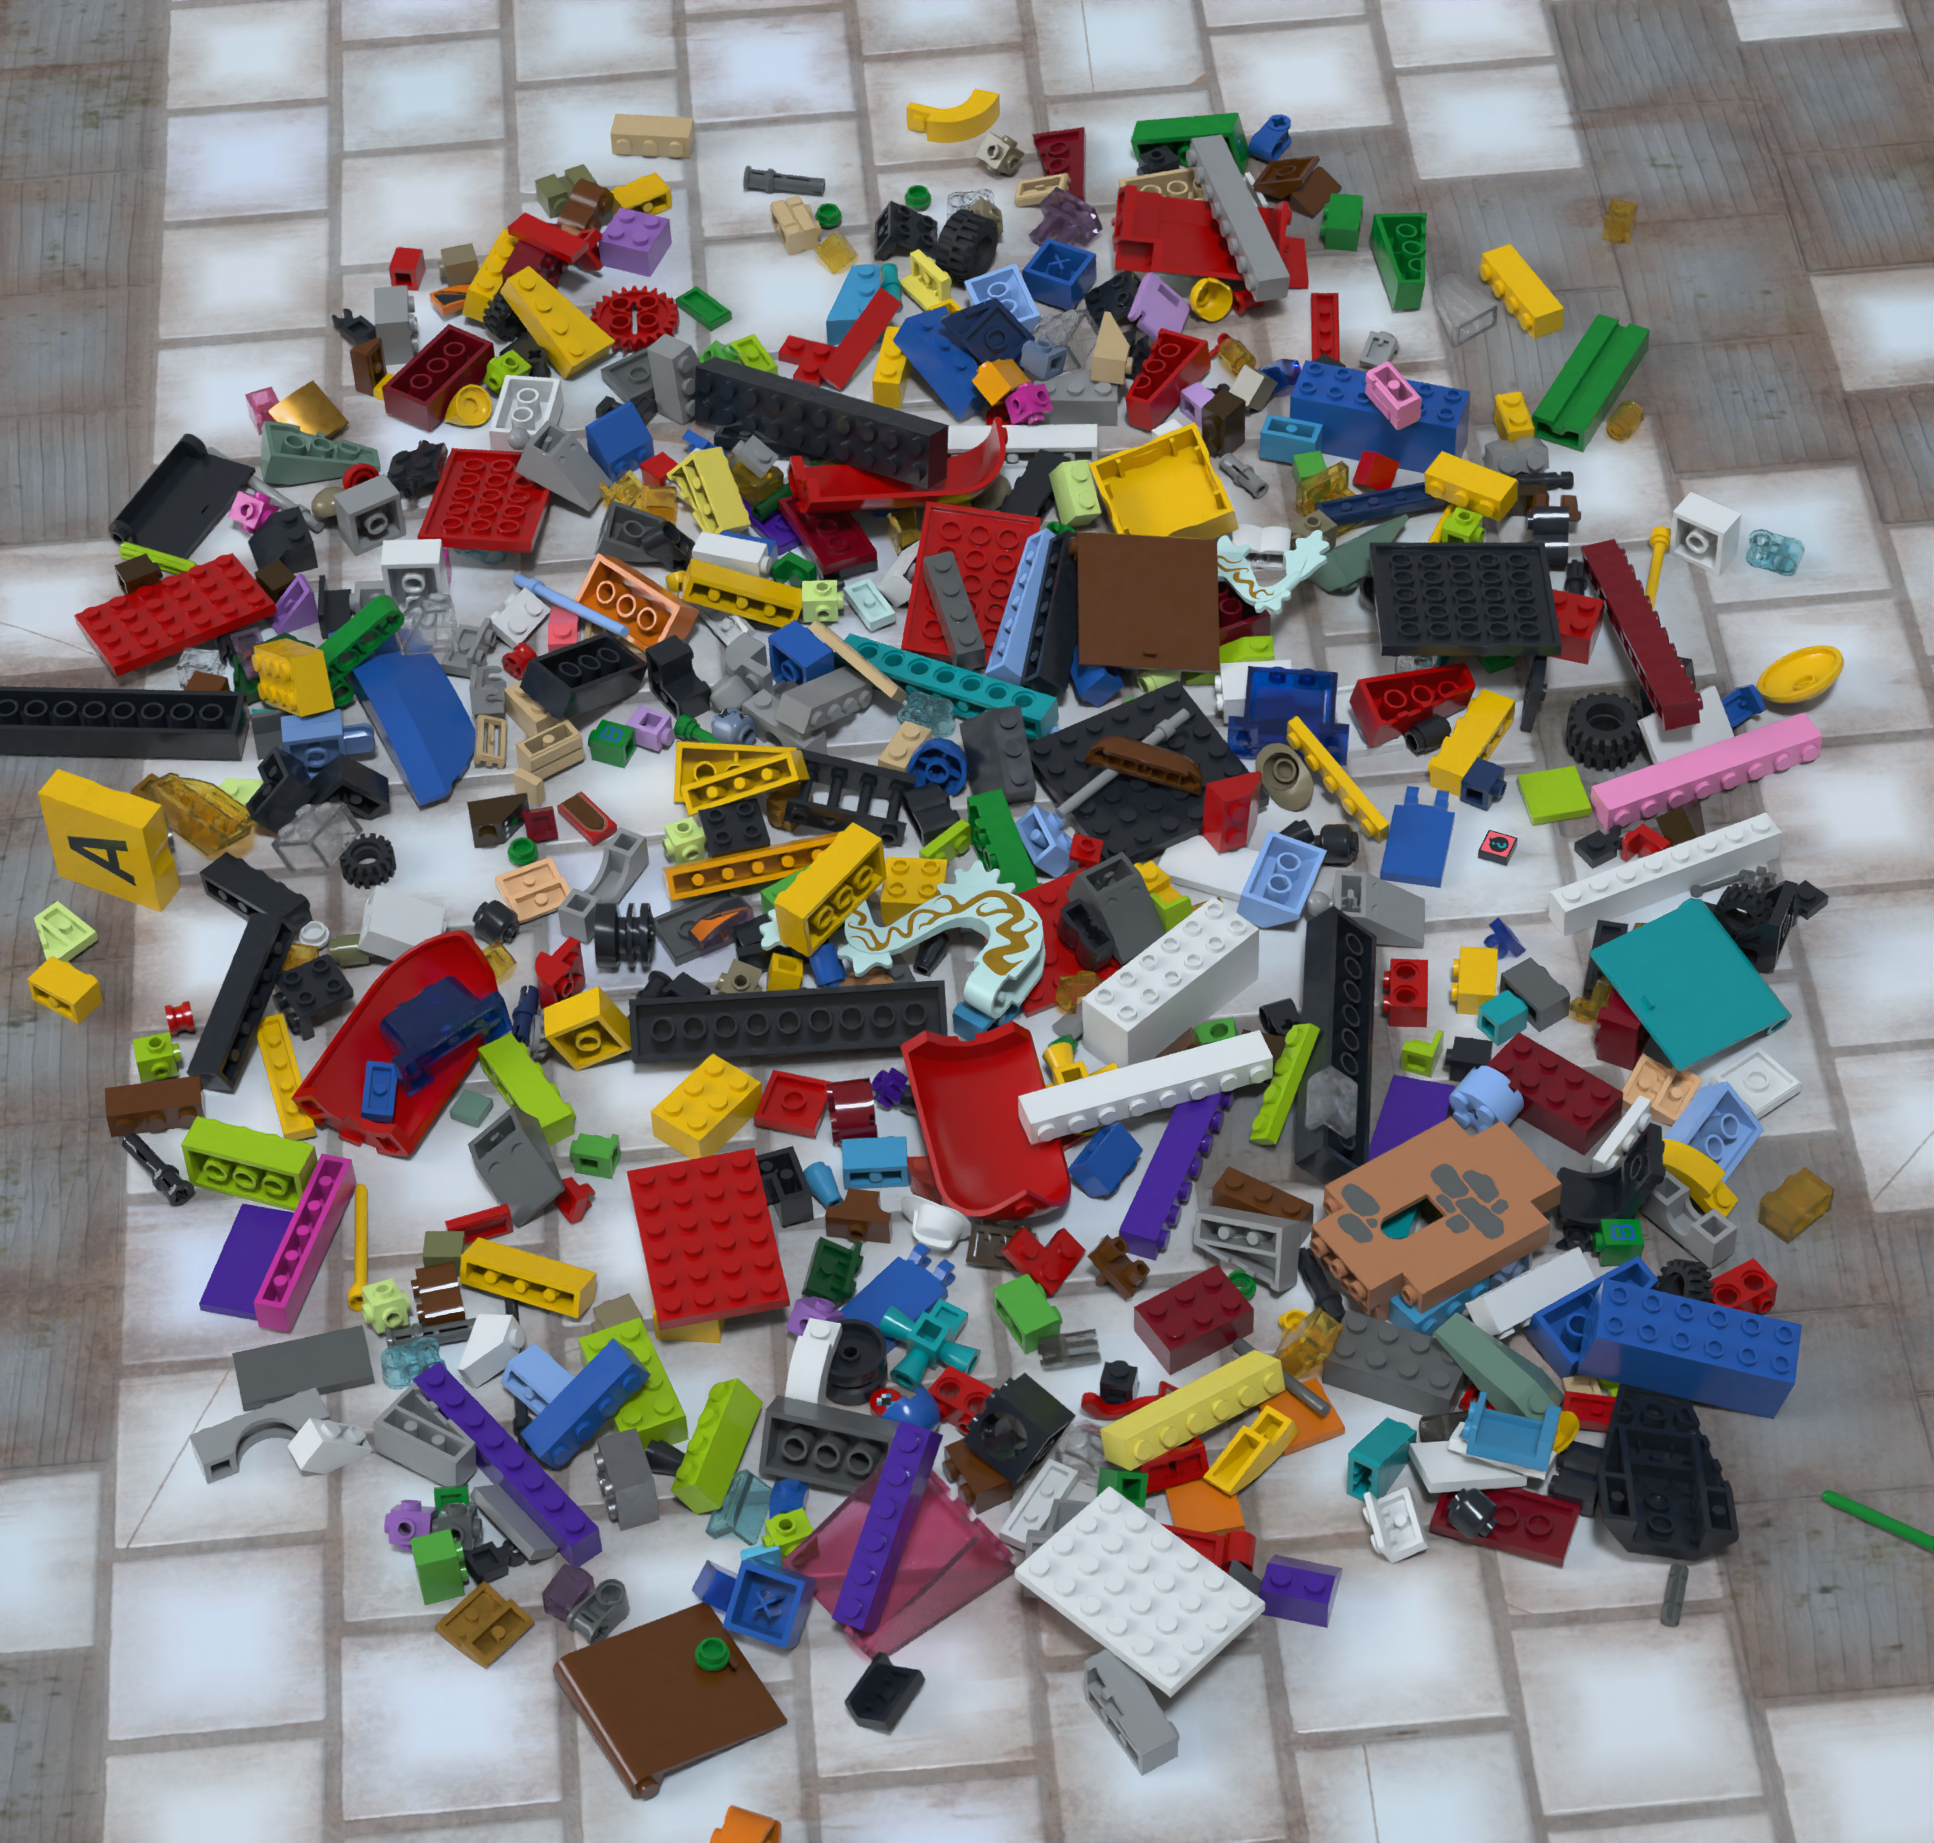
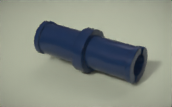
M526 985L521 988L518 1006L514 1008L512 1013L514 1022L511 1033L518 1043L523 1039V1043L526 1046L529 1043L533 1015H537L536 1007L539 998L538 988L529 985L528 993H526Z

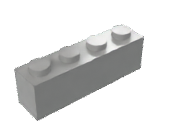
M843 666L783 692L775 719L803 735L867 707L872 699L871 690L873 683L864 675L847 666Z

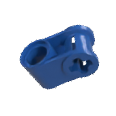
M1282 114L1271 116L1262 128L1252 136L1248 146V153L1267 162L1278 160L1282 153L1291 145V136L1288 131L1291 127L1290 118Z

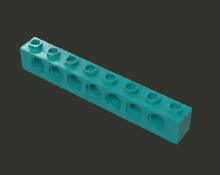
M851 633L844 640L903 689L908 695L906 698L908 700L967 719H971L990 709L1020 705L1026 737L1034 740L1047 736L1059 720L1057 698L1048 694L1036 692ZM837 652L834 653V670L847 666L860 673ZM873 684V689L882 691L875 684Z

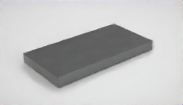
M363 1325L232 1353L243 1411L262 1408L267 1404L278 1402L298 1392L307 1391L316 1387L319 1395L375 1383Z

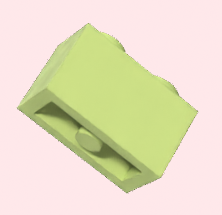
M1087 459L1062 462L1049 474L1062 524L1071 527L1088 525L1101 514Z

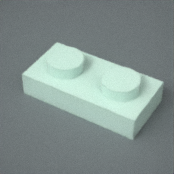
M870 578L843 588L844 597L870 631L896 621L895 611Z

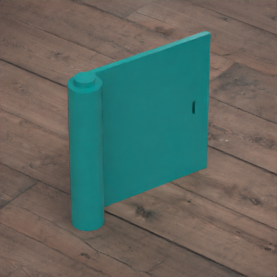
M1689 898L1677 909L1589 952L1591 958L1678 1072L1762 1030L1767 1035H1770L1782 1028L1792 1018L1787 1008L1702 899L1694 900Z

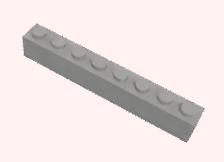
M1222 134L1191 138L1190 150L1186 152L1187 164L1192 166L1196 183L1200 184L1203 189L1204 200L1208 201L1211 206L1212 217L1217 219L1221 236L1225 237L1228 242L1229 253L1234 255L1238 272L1242 273L1245 278L1247 291H1251L1255 302L1287 298L1290 275Z

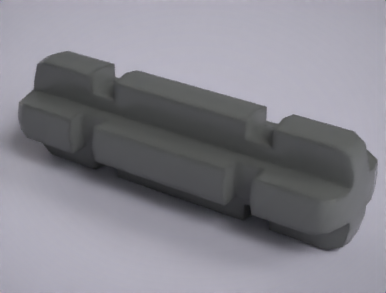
M1674 1563L1670 1566L1661 1614V1623L1665 1626L1676 1627L1680 1623L1689 1568L1686 1565Z

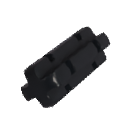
M1562 471L1560 475H1557V472L1534 473V476H1530V473L1518 475L1517 484H1547V489H1558V486H1561V489L1573 487L1574 476L1571 471Z

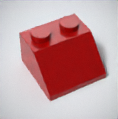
M1260 771L1206 783L1201 835L1219 853L1246 847L1257 825L1262 773Z

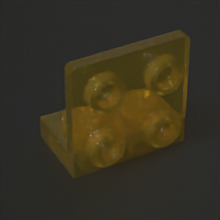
M1341 461L1298 483L1296 486V510L1305 517L1315 512V503L1356 495L1348 488L1349 467ZM1370 520L1337 526L1336 538Z

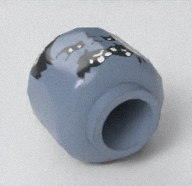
M733 707L725 708L712 719V736L721 743L751 745L755 739L756 729L753 718Z

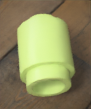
M1142 669L1141 674L1136 679L1141 691L1146 694L1178 680L1180 682L1182 671Z

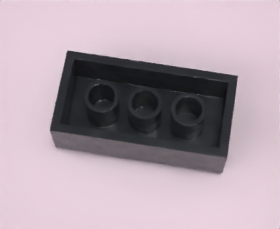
M604 632L530 659L519 688L527 693L532 700L538 702L550 712L554 718L564 721L638 693L647 670V663L610 633Z

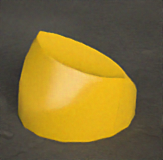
M470 384L464 386L451 400L445 415V421L460 426H478L485 423L492 412V402L489 394L478 385Z

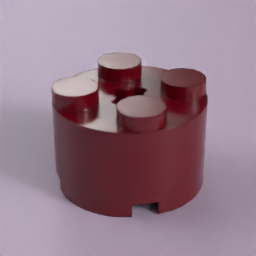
M870 1077L826 1084L833 1145L840 1144L842 1146V1139L878 1138Z

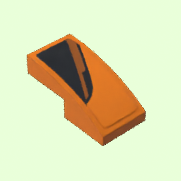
M470 285L452 286L429 294L430 302L443 317L464 307L467 290Z

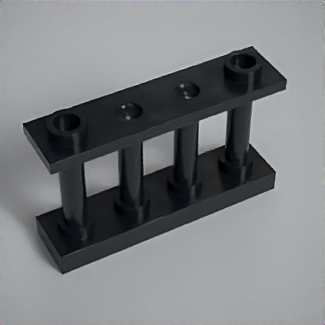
M799 749L802 751L810 779L800 783L797 798L788 797L783 821L831 832L845 831L854 822L880 837L882 843L898 847L902 846L907 825L905 822L898 821L902 792L914 788L915 774ZM813 782L831 786L827 805L809 801ZM843 788L860 792L856 812L839 808ZM872 795L890 799L886 818L868 814Z

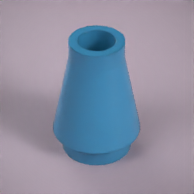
M819 1161L809 1165L803 1171L811 1193L824 1204L826 1209L827 1206H836L843 1202L830 1166Z

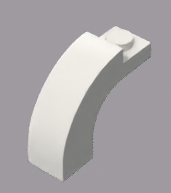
M809 1318L803 1336H798L793 1351L785 1397L826 1406L827 1378L842 1334L841 1323Z

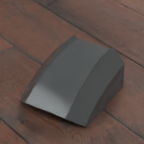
M611 500L600 527L594 554L600 553L629 562H660L645 550L642 544V536L666 519Z

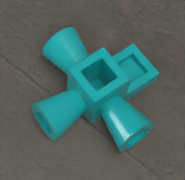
M939 1298L930 1314L923 1311L915 1323L896 1306L892 1305L882 1318L878 1329L883 1336L907 1342L906 1356L890 1371L891 1378L901 1387L913 1391V1389L920 1386L927 1366L935 1370L941 1360L946 1365H950L970 1376L979 1360L981 1350L953 1342L968 1320V1312Z

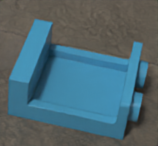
M1481 1391L1478 1402L1471 1401L1468 1418L1464 1425L1462 1439L1468 1441L1466 1454L1547 1472L1557 1434L1561 1407L1548 1405L1544 1421L1487 1409L1485 1407L1487 1392Z

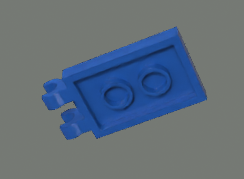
M1407 786L1404 806H1394L1380 871V879L1441 888L1455 821V812H1448L1449 791L1437 790L1435 806L1418 804L1419 787Z
M919 1243L913 1248L906 1261L898 1256L847 1303L840 1312L845 1314L844 1319H859L879 1328L885 1313L894 1305L916 1323L923 1311L930 1314L939 1298L943 1300L948 1298V1289L946 1287L951 1285L956 1279V1276L951 1273L955 1269V1265L944 1259L937 1265L932 1274L925 1269L932 1262L926 1256L931 1250ZM884 1336L887 1354L901 1341Z

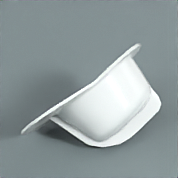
M906 1195L901 1199L902 1211L913 1223L912 1232L914 1237L928 1248L938 1251L949 1250L958 1240L966 1239L971 1234L972 1226L970 1221L957 1210L936 1204L916 1195Z

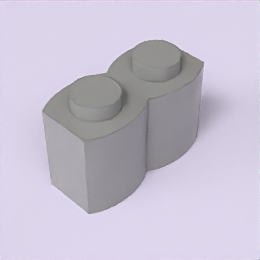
M1522 437L1513 442L1495 440L1485 445V465L1489 469L1506 476L1515 475L1520 471L1531 474L1540 473L1549 468V452L1546 445L1536 437Z

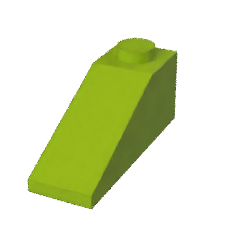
M1273 636L1242 637L1219 646L1220 663L1275 660ZM1185 672L1186 686L1215 684L1214 676L1220 675V672Z

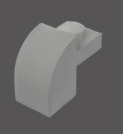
M743 632L725 650L726 675L729 674L730 677L739 675L753 692L758 693L762 689L769 691L773 687L772 671L766 668V645Z

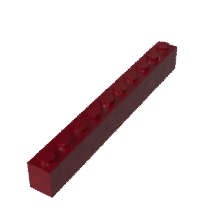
M1615 539L1582 546L1584 572L1597 598L1604 600V612L1664 730L1668 731L1700 723L1699 710H1703L1702 697L1699 692L1695 693L1692 677L1686 676L1684 662L1682 659L1678 660L1674 643L1669 644L1667 630L1665 627H1661L1658 612L1652 611L1649 595L1644 596L1642 582L1640 579L1636 580L1633 565H1628L1625 549H1620Z

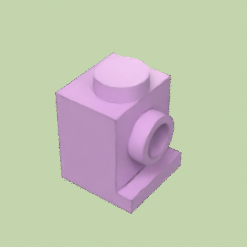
M1199 382L1181 390V413L1193 423L1195 422L1200 429H1202V407L1215 396L1214 393Z
M639 705L625 724L635 729L636 744L658 752L663 745L669 746L674 738L671 716Z

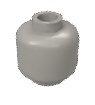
M727 674L710 688L712 691L710 701L719 712L729 707L743 712L742 704L754 696L753 691L739 675L730 677Z

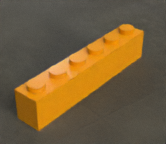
M840 831L770 845L769 847L662 867L667 897L673 901L786 878L811 865L821 851H825L834 842Z

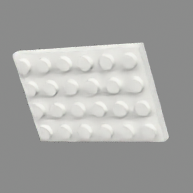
M1110 1486L1015 1569V1578L1169 1697L1173 1696L1265 1611V1602Z

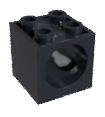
M1023 1373L1015 1380L1010 1377L1000 1389L995 1388L984 1401L987 1408L983 1413L978 1412L968 1423L967 1428L970 1432L963 1442L1015 1485L1043 1463L1076 1415L1030 1376ZM1007 1413L1013 1415L1021 1422L1026 1431L1027 1439L1022 1438L1012 1429Z

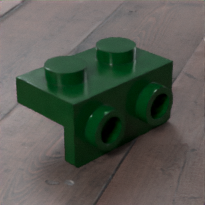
M819 1237L814 1246L801 1294L807 1297L816 1296L817 1298L827 1299L835 1304V1309L840 1306L844 1299L850 1300L857 1282L853 1281L854 1274L858 1273L863 1262V1256L860 1255L862 1243L856 1241L848 1249L823 1237Z

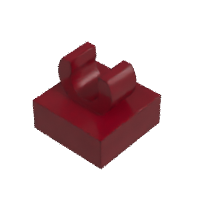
M553 806L523 811L527 838L533 842L558 838Z

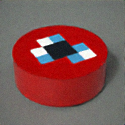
M883 1388L874 1392L870 1398V1412L872 1416L881 1417L902 1397L901 1394L891 1388Z

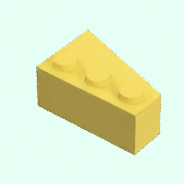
M721 446L692 452L666 474L670 481L675 480L682 491L679 495L683 501L689 500L695 510L692 515L704 532L720 535L722 531L740 534L751 525L749 514L744 507L738 486L734 481L728 460Z

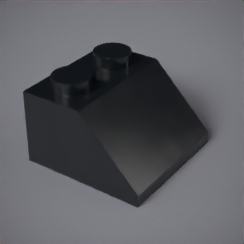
M299 506L271 513L248 541L258 570L278 559L293 574L318 568L314 542Z

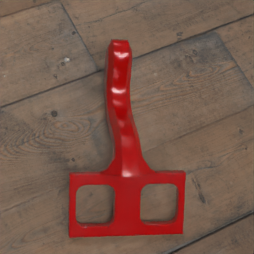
M1162 1380L1159 1382L1158 1395L1138 1397L1125 1403L1113 1405L1104 1402L1097 1394L1087 1392L1082 1395L1081 1408L1084 1412L1095 1418L1118 1420L1166 1396V1389L1174 1392L1179 1388Z

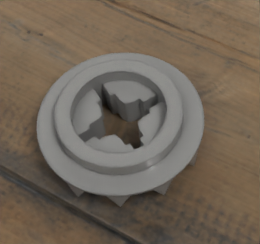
M539 1009L537 1015H533L531 1022L529 1052H532L533 1059L542 1060L547 1054L549 1041L545 1038L544 1009Z

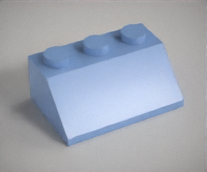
M1016 263L964 281L970 306L997 298L1030 333L1041 320L1037 307Z
M1269 830L1242 891L1236 913L1250 923L1262 928L1298 920L1327 850Z
M1725 1081L1701 1087L1663 1139L1684 1143L1708 1156L1726 1172L1721 1179L1725 1183L1764 1128L1729 1082Z

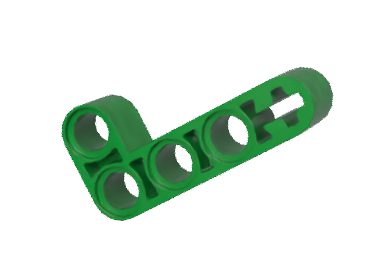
M380 595L374 598L317 648L323 650L335 706L347 705L355 695L353 687L345 676L404 624L405 616L394 600L388 595Z

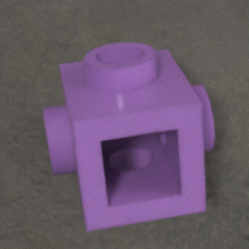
M813 1296L796 1299L786 1329L797 1336H803L809 1318L837 1322L843 1320L845 1314L835 1309L833 1302L824 1298Z
M402 1500L401 1504H397L385 1517L384 1531L385 1534H389V1544H399L400 1550L412 1551L411 1538L432 1533L433 1518L438 1516V1507L421 1506L422 1502L419 1500Z

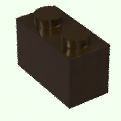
M1224 389L1202 407V438L1210 454L1222 458L1226 453L1235 452L1245 443V400Z

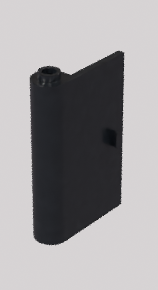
M184 434L109 525L110 536L120 545L123 542H129L186 559L233 501L238 491H241L256 472L255 468L208 454L205 444L198 437L192 434Z

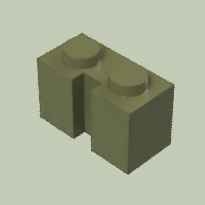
M584 164L564 170L565 176L559 178L552 174L535 180L537 201L550 219L560 215L564 206L569 202L571 192L580 178L597 184Z

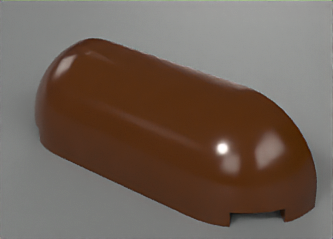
M1113 735L1104 737L1094 743L1085 758L1086 763L1201 796L1202 772L1193 759L1182 753L1127 737Z

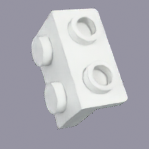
M524 587L518 595L512 592L502 604L505 609L501 613L496 610L490 618L493 630H496V635L511 648H514L529 636L551 609Z
M1408 1486L1379 1499H1376L1370 1491L1363 1494L1366 1502L1363 1513L1368 1524L1373 1527L1374 1534L1370 1537L1373 1547L1378 1554L1383 1553L1393 1564L1429 1548L1413 1491Z

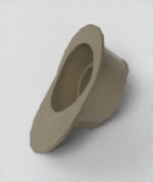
M1271 743L1264 747L1257 755L1255 766L1256 771L1262 773L1261 782L1272 799L1281 808L1288 811L1299 810L1305 807L1311 800L1314 785L1312 776L1305 766L1302 757L1290 746L1282 743Z

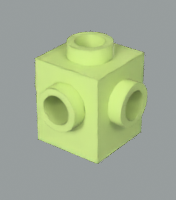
M837 580L802 581L804 622L838 621V609H844L843 592H838Z
M693 817L664 826L665 839H662V846L666 856L671 857L674 865L706 859L704 845L707 844L703 828L702 826H697Z
M392 1278L361 1287L364 1302L361 1305L363 1318L367 1324L371 1323L378 1334L385 1332V1328L396 1330L409 1324L407 1311L411 1310L409 1297L406 1291H400Z

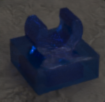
M1499 917L1489 924L1495 934L1487 936L1484 944L1488 948H1493L1498 944V960L1503 959L1507 955L1508 950L1516 958L1526 951L1513 931Z

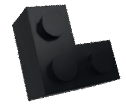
M675 634L645 649L650 691L676 720L683 714L695 718L711 710L710 695L712 692L707 682L701 681L695 674L692 666L694 653L688 643H683Z
M274 746L257 767L264 783L245 806L253 821L280 836L286 828L292 826L296 816L304 806L311 803L317 791L304 763L279 747Z
M340 753L311 779L317 792L314 794L311 803L304 806V812L326 824H330L347 808L371 821L389 805L388 778Z
M791 1146L757 1155L767 1204L774 1202L782 1225L785 1226L814 1218L812 1193L794 1147Z

